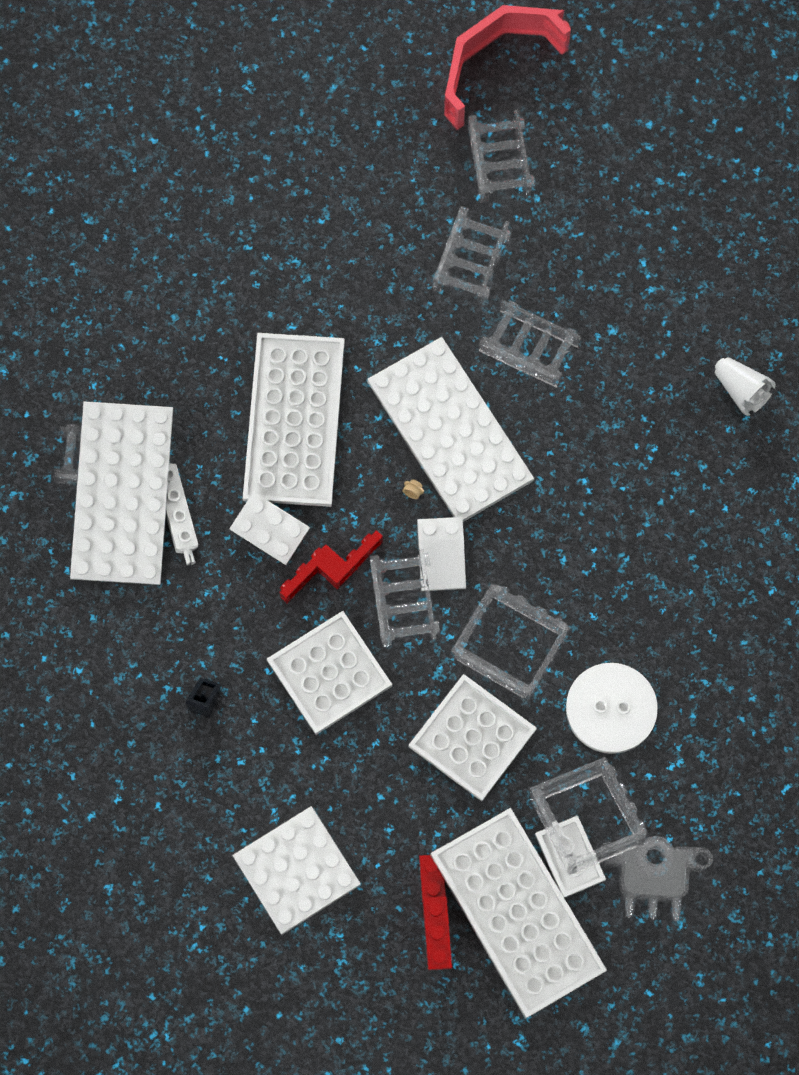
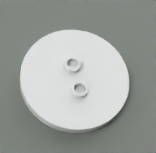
M604 663L585 670L576 678L567 696L566 715L571 730L583 744L602 753H623L640 745L652 731L657 717V700L652 686L641 673L623 664Z

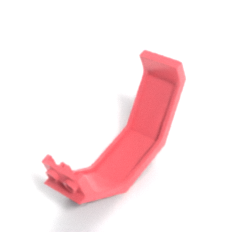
M502 5L457 37L445 93L444 108L445 117L457 130L464 126L465 105L456 96L463 63L506 33L544 36L561 55L568 51L571 33L570 25L567 21L563 20L564 10Z

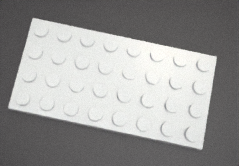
M257 333L243 501H248L254 491L271 503L332 507L344 338Z
M442 337L367 379L368 384L453 517H462L464 522L534 481V477Z
M83 402L70 579L161 585L173 407Z
M511 808L430 854L525 1019L607 971Z

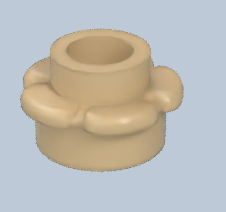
M416 480L404 482L403 493L406 496L418 499L424 493L420 482Z

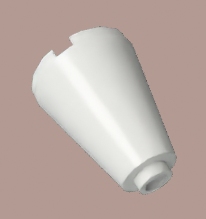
M730 357L720 359L715 365V375L741 412L747 416L750 415L749 411L757 412L772 395L769 392L771 387L775 389V382L771 378Z

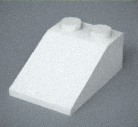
M462 517L417 519L421 591L466 589Z

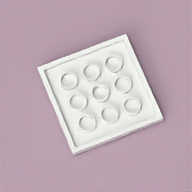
M343 611L267 658V662L315 735L392 687V683Z
M463 674L411 741L409 748L480 801H483L537 728Z
M312 806L233 855L281 935L361 885Z

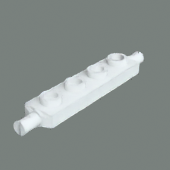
M169 464L166 518L176 553H184L186 565H190V563L193 565L196 562L192 551L198 548V542L177 465Z

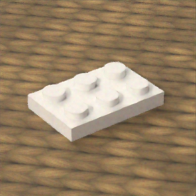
M254 491L230 527L231 531L287 565L310 529L309 526Z
M578 815L535 833L557 887L564 898L606 880Z

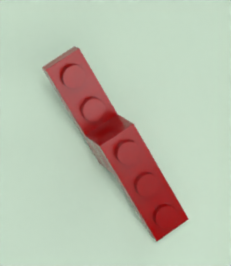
M377 530L372 535L370 533L367 534L361 541L362 545L357 551L353 549L347 555L346 562L327 545L322 549L320 547L317 548L311 555L312 559L307 564L303 563L296 570L295 573L297 575L292 580L288 579L280 587L281 599L288 604L317 572L338 590L383 543V536Z
M431 855L419 856L428 971L452 969L445 881Z

